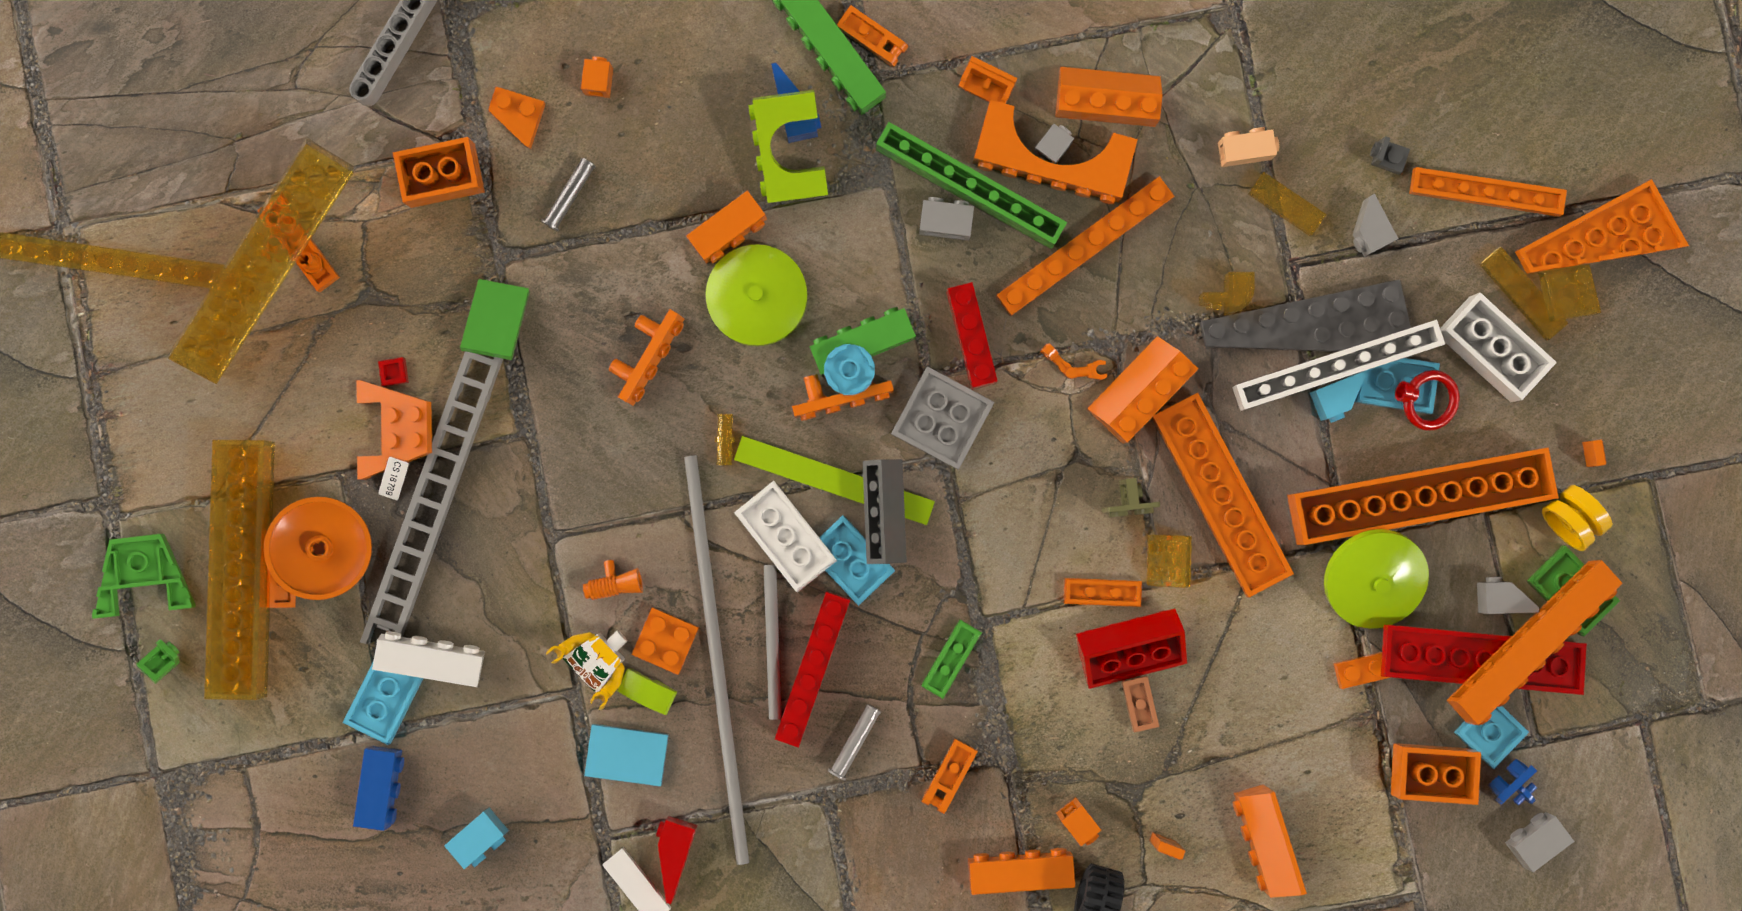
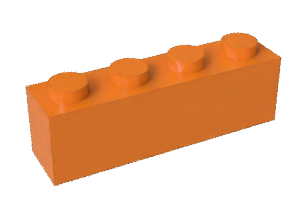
M1053 848L1051 853H1041L1040 850H1027L1024 855H1015V852L1007 851L999 853V856L989 857L987 853L974 854V858H968L972 895L1075 888L1073 855L1070 851L1066 852V848Z

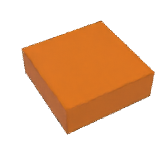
M1602 439L1582 442L1586 467L1606 465Z

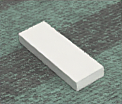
M624 847L602 864L638 911H669L671 909V906L666 903L665 898Z

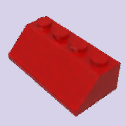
M1175 608L1076 634L1078 652L1088 689L1187 664L1185 630Z

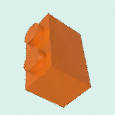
M1076 797L1056 812L1061 822L1080 846L1085 843L1090 845L1099 837L1100 827Z

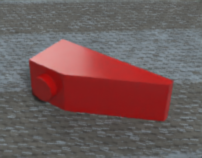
M668 816L665 822L660 821L656 836L660 837L658 851L665 899L668 904H672L698 826Z

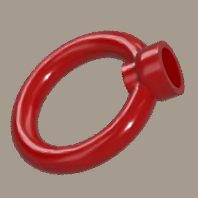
M1439 370L1424 371L1415 376L1410 383L1406 381L1400 382L1395 390V399L1403 402L1407 419L1421 430L1431 431L1444 427L1453 419L1458 410L1460 401L1458 386L1451 376ZM1436 380L1443 383L1448 390V407L1439 418L1431 421L1424 420L1417 415L1414 409V402L1419 397L1418 388L1427 381Z

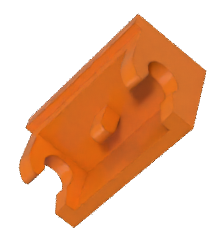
M971 56L958 87L987 102L994 100L1006 104L1016 85L1017 78Z

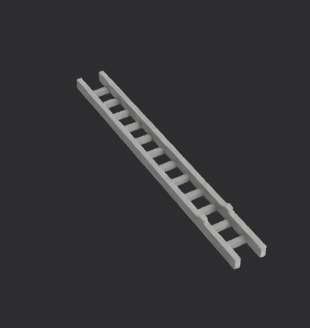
M464 353L432 441V453L427 455L361 637V643H370L376 624H378L377 628L388 632L394 630L400 633L401 637L404 635L485 408L490 400L491 392L503 361L502 358L494 357V359H490L476 353ZM472 359L491 365L485 384L466 377ZM464 383L482 389L476 407L458 401ZM455 407L473 413L468 431L449 425ZM446 431L465 438L459 455L440 449ZM438 455L456 462L450 479L431 473ZM429 479L447 486L441 503L423 497ZM420 503L439 510L433 527L414 521ZM411 528L430 534L424 551L405 545ZM402 552L421 558L415 575L397 569ZM394 576L413 582L407 599L388 593ZM385 600L404 606L398 624L379 617Z

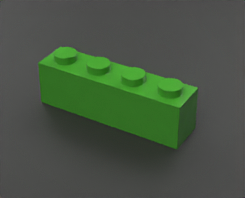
M898 307L891 308L885 311V316L875 320L874 316L862 320L859 327L852 329L851 326H847L836 331L837 335L828 339L827 335L813 340L814 345L809 347L821 377L825 376L824 364L827 356L836 347L851 344L863 347L873 357L915 340L916 335L905 308L901 310Z

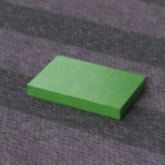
M478 279L460 345L461 351L512 360L530 293L529 288Z
M1562 545L1527 582L1548 601L1585 564L1566 545ZM1614 596L1612 599L1604 601L1599 606V612L1581 624L1582 628L1578 634L1585 636L1620 600Z

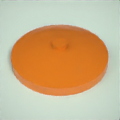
M327 497L305 498L285 507L270 524L264 541V558L273 579L287 592L310 600L333 598L353 588L366 573L372 556V539L363 518L346 503Z

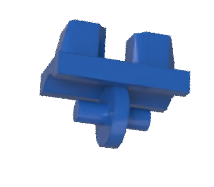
M1515 759L1506 768L1516 779L1511 785L1499 775L1488 785L1497 796L1495 800L1500 805L1516 791L1518 795L1513 801L1518 806L1524 800L1533 804L1536 799L1532 793L1537 787L1532 782L1526 788L1522 785L1537 770L1532 765L1528 768L1524 763Z

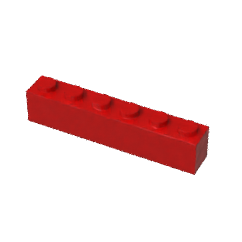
M826 591L775 740L799 748L851 599Z

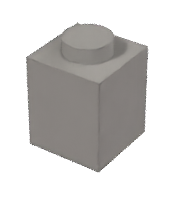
M1053 124L1035 147L1033 153L1044 161L1057 164L1074 140L1071 136L1072 133L1062 125L1058 127Z

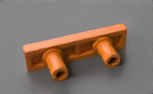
M277 195L257 210L316 291L322 292L340 278L281 197Z
M669 309L661 324L644 315L638 317L635 322V328L652 337V340L635 368L618 359H614L610 364L609 371L626 381L618 398L632 406L641 400L645 393L644 387L657 373V365L669 353L670 343L674 336H678L683 329V321L685 319L678 313Z
M818 374L804 377L809 400H807V403L792 406L795 418L800 417L801 421L815 418V413L824 410L826 414L841 411L840 406L847 404L854 408L865 405L866 399L875 398V401L890 398L889 393H893L894 389L892 381L879 384L872 381L871 385L859 394H837L827 397L823 395Z

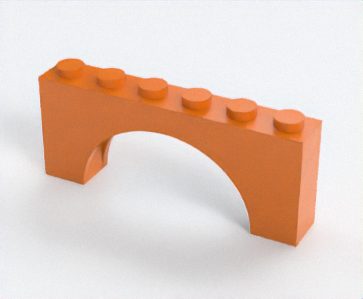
M990 100L973 161L977 168L984 171L999 170L1002 171V175L1010 178H1016V176L1025 177L1026 181L1032 184L1040 185L1041 182L1051 184V188L1058 191H1065V189L1073 190L1076 195L1089 198L1092 195L1099 197L1101 202L1107 204L1119 203L1123 197L1138 139L1113 133L1106 148L1089 161L1075 165L1050 163L1035 156L1020 141L1013 120L1015 106Z

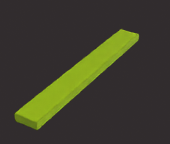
M742 436L734 458L735 461L864 504L862 476ZM904 491L905 518L927 525L935 501Z

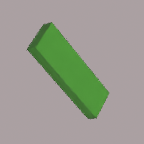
M959 619L921 686L944 699L982 632Z

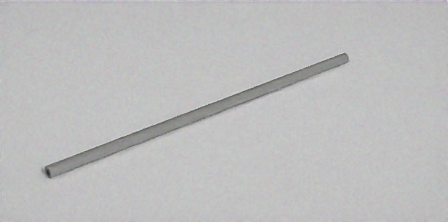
M697 455L686 456L684 460L737 865L749 863L698 461Z

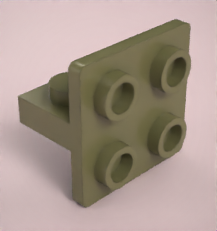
M1136 478L1119 480L1121 506L1102 508V513L1109 512V517L1128 516V510H1134V515L1154 513V507H1160V502L1139 504V499L1143 497L1141 483H1137Z

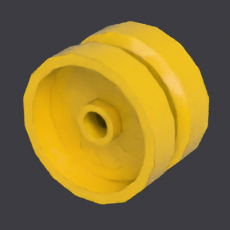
M1576 485L1568 486L1560 493L1559 500H1552L1542 509L1545 521L1556 535L1569 546L1579 551H1585L1594 543V535L1602 536L1613 525L1611 517L1598 500Z

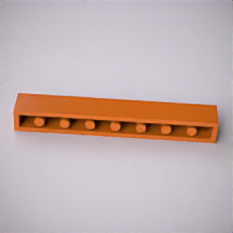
M1602 560L1588 561L1539 609V612H1536L1446 701L1467 724L1482 725L1492 717L1491 713L1497 707L1507 703L1510 699L1509 695L1515 689L1524 686L1528 681L1527 677L1533 671L1541 669L1546 664L1545 659L1551 654L1558 652L1564 646L1563 642L1569 636L1578 633L1582 628L1581 624L1586 619L1595 616L1600 610L1599 606L1604 601L1612 599L1617 594V589L1623 583Z

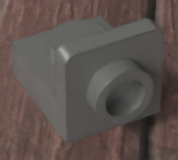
M1385 136L1380 141H1376L1371 149L1370 156L1373 157L1371 165L1400 175L1403 172L1410 149L1389 142L1390 138Z

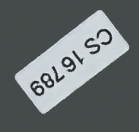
M393 457L388 458L379 495L394 500L399 499L409 465L408 462Z

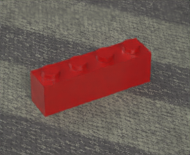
M973 282L948 288L946 293L971 390L994 385L998 380Z

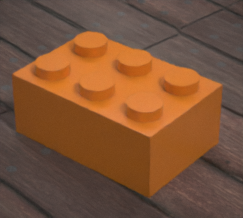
M469 137L393 152L402 202L410 208L485 193L476 146Z
M1393 743L1391 795L1401 800L1478 805L1481 752L1470 748Z

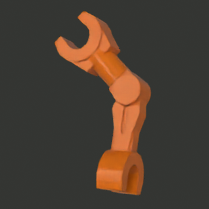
M1050 343L1040 350L1048 360L1053 361L1058 366L1060 372L1068 379L1087 377L1103 380L1107 378V374L1100 375L1096 371L1098 365L1106 364L1104 360L1094 361L1085 367H1071L1068 362L1058 355V351Z

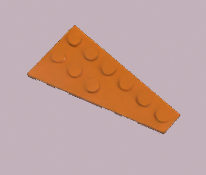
M1651 179L1515 251L1526 273L1530 274L1685 248L1689 245Z

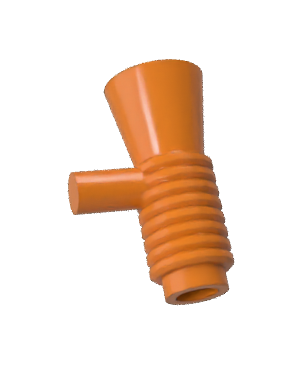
M614 560L604 562L606 578L589 580L588 583L583 584L585 598H591L592 600L612 597L620 593H643V583L639 569L636 568L616 576Z

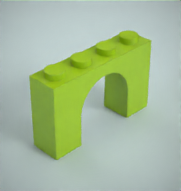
M814 90L753 98V104L748 106L750 120L756 121L757 130L752 131L754 146H759L761 156H756L758 172L763 171L764 181L760 182L762 197L767 196V202L773 203L828 195L824 166L800 170L788 169L776 161L770 146L773 134L783 124L818 118Z

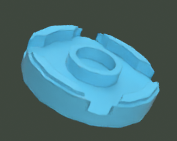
M844 344L836 347L827 356L824 364V375L828 385L834 391L843 395H856L864 392L871 385L875 376V364L872 356L863 347Z

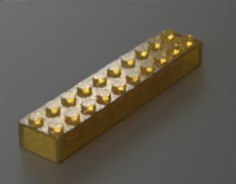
M309 138L305 139L171 348L169 360L215 384L218 383L353 175V165Z
M212 440L204 699L258 700L267 697L270 608L266 607L268 568L264 558V541L267 530L273 521L275 442Z

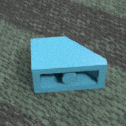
M1364 372L1354 374L1309 393L1321 421L1329 419L1330 423L1345 418L1344 412L1352 409L1365 378Z

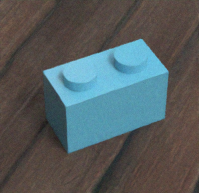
M489 807L444 846L463 869L467 868L470 864L475 868L486 858L483 854L490 847L495 850L506 841L503 836L509 830Z

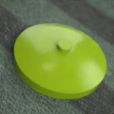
M746 245L732 250L715 265L706 286V304L713 322L728 338L743 345L766 346L781 341L799 325L807 306V287L800 268L787 254L767 245Z
M1386 529L1365 531L1345 541L1330 558L1324 575L1325 594L1331 607L1346 622L1361 628H1383L1384 625H1393L1406 618L1422 601L1429 581L1428 564L1419 547L1405 535Z

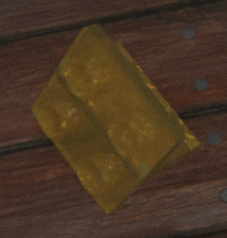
M1148 535V586L1190 587L1192 536Z

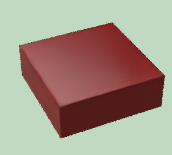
M404 357L378 361L381 386L387 387L409 383L406 359Z

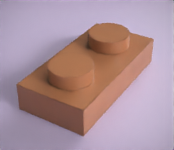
M1148 676L1121 681L1133 732L1159 727Z

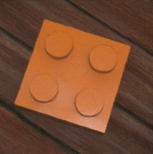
M652 607L631 655L679 675L700 627Z

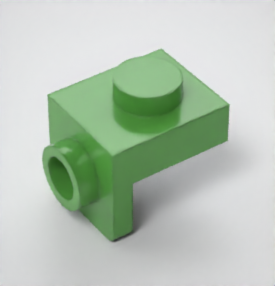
M161 639L156 642L157 646L136 664L155 684L180 663L179 656L177 655L180 653L179 650L171 642L165 644Z

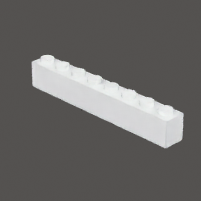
M1434 320L1235 385L1232 388L1240 411L1437 348L1445 345L1438 321Z

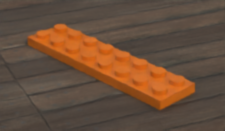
M1195 393L1155 414L1152 419L1246 597L1249 598L1293 575L1294 573L1200 395Z

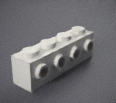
M391 631L385 634L381 633L377 639L372 670L472 687L478 686L485 651L479 650L480 648L477 646L464 645V648L453 646L454 643L440 640L438 643L428 642L427 638L421 636H412V639L401 637L400 633Z

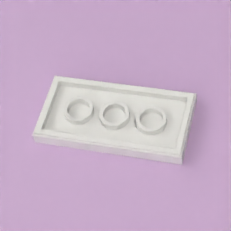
M775 481L771 482L734 512L797 593L837 561Z

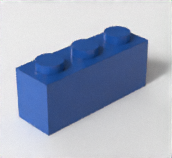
M370 746L364 749L353 827L384 831L391 827V824H394L397 815L394 803L395 798L399 796L401 784L398 783V776L404 767V757H401L402 750Z

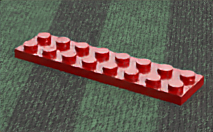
M1384 625L1381 676L1463 684L1511 636ZM1564 641V646L1558 652L1546 658V664L1538 671H1533L1527 677V683L1519 689L1584 695L1587 643Z

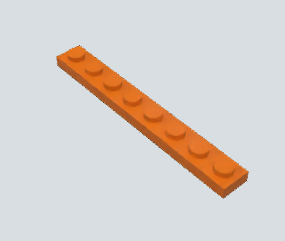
M1159 176L998 293L996 297L1009 315H1014L1175 196Z

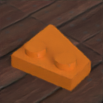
M495 87L488 111L528 149H531L546 103L542 100Z

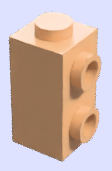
M1264 127L1249 130L1250 133L1240 134V131L1225 133V137H1222L1218 142L1221 167L1272 160L1277 155V152H1279L1278 137H1274L1273 130L1265 131Z

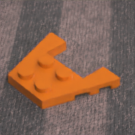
M356 380L357 403H381L382 451L381 456H357V479L366 480L373 475L385 472L389 457L411 462L432 453V409L430 401L367 381Z

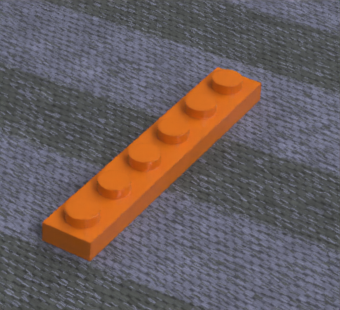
M1415 167L1412 170L1409 194L1558 217L1564 215L1567 190L1419 167Z

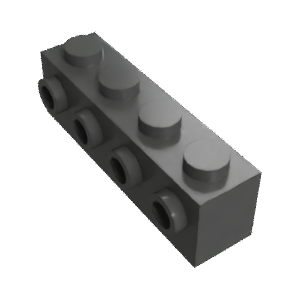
M902 459L863 461L867 564L906 563Z

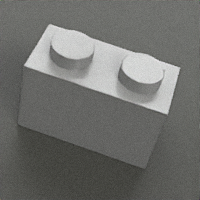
M929 197V200H923L919 235L969 241L974 206H969V202L955 200L954 204L945 203L944 199Z
M1547 812L1535 815L1530 820L1531 823L1515 830L1510 835V839L1505 842L1523 868L1533 873L1575 842L1557 817Z

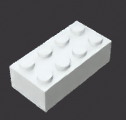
M1481 293L1470 296L1440 328L1444 342L1510 402L1523 400L1557 363Z

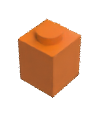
M595 56L592 57V60L584 59L581 90L584 95L610 98L614 68L606 58Z

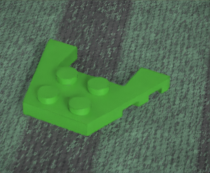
M165 534L109 540L102 569L104 575L101 587H98L96 595L98 601L96 609H93L92 619L120 616L117 590L123 588L166 584L169 610L196 607Z

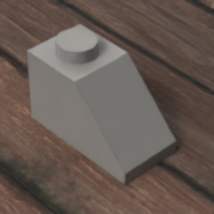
M1373 194L1362 202L1352 234L1355 238L1353 240L1355 248L1358 252H1362L1364 257L1399 239L1376 195Z
M1486 577V582H1477L1478 613L1539 612V607L1512 582H1503L1502 577Z

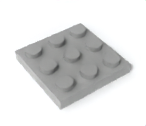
M926 367L891 435L959 470L994 402L941 373Z

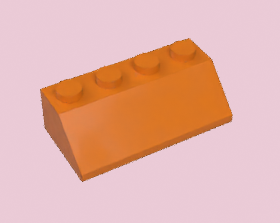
M1060 66L1055 117L1156 127L1161 116L1163 95L1161 76Z
M1157 336L1087 410L1122 444L1128 443L1199 368L1181 351Z
M1262 784L1234 793L1236 801L1232 802L1236 815L1238 817L1241 816L1244 826H1240L1245 842L1249 841L1251 847L1248 855L1253 867L1257 866L1259 876H1256L1260 891H1264L1270 898L1307 894L1275 792Z

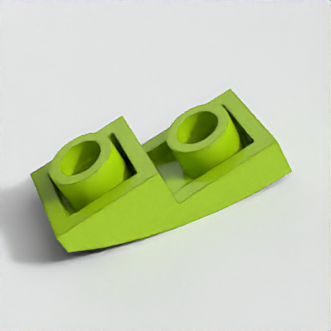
M627 668L617 692L663 715H667L677 694V691L658 680H651L633 668Z

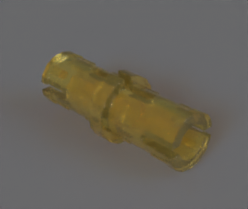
M717 414V437H715L714 441L717 443L716 465H732V443H735V437H732L733 414Z

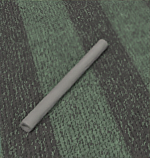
M764 565L769 719L775 720L782 719L777 571L775 565Z

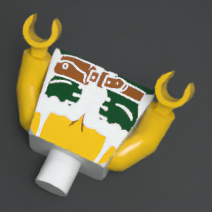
M618 630L608 639L601 633L595 635L587 632L573 635L560 643L559 646L551 647L546 652V655L550 652L557 654V658L551 662L553 664L563 659L595 692L590 703L592 704L595 699H600L603 702L598 709L602 710L608 698L621 685L625 670L622 662L625 658L618 650L627 642V639Z

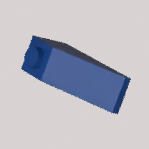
M772 63L778 94L800 92L779 65ZM817 113L818 118L785 123L788 142L792 143L818 137L817 129L821 128L819 114Z

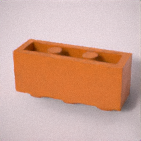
M747 190L687 234L686 237L706 264L710 261L715 263L725 255L723 252L730 246L732 248L739 246L745 240L744 236L749 232L756 233L765 226L764 221L767 220V217Z

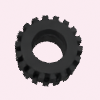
M1091 863L1085 869L1080 880L1074 911H1120L1125 886L1123 873Z

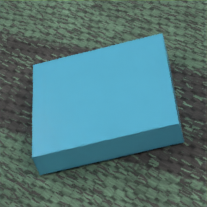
M1503 706L1497 707L1491 713L1492 717L1486 723L1473 725L1467 724L1464 721L1454 731L1468 747L1481 752V759L1492 769H1495L1529 733Z

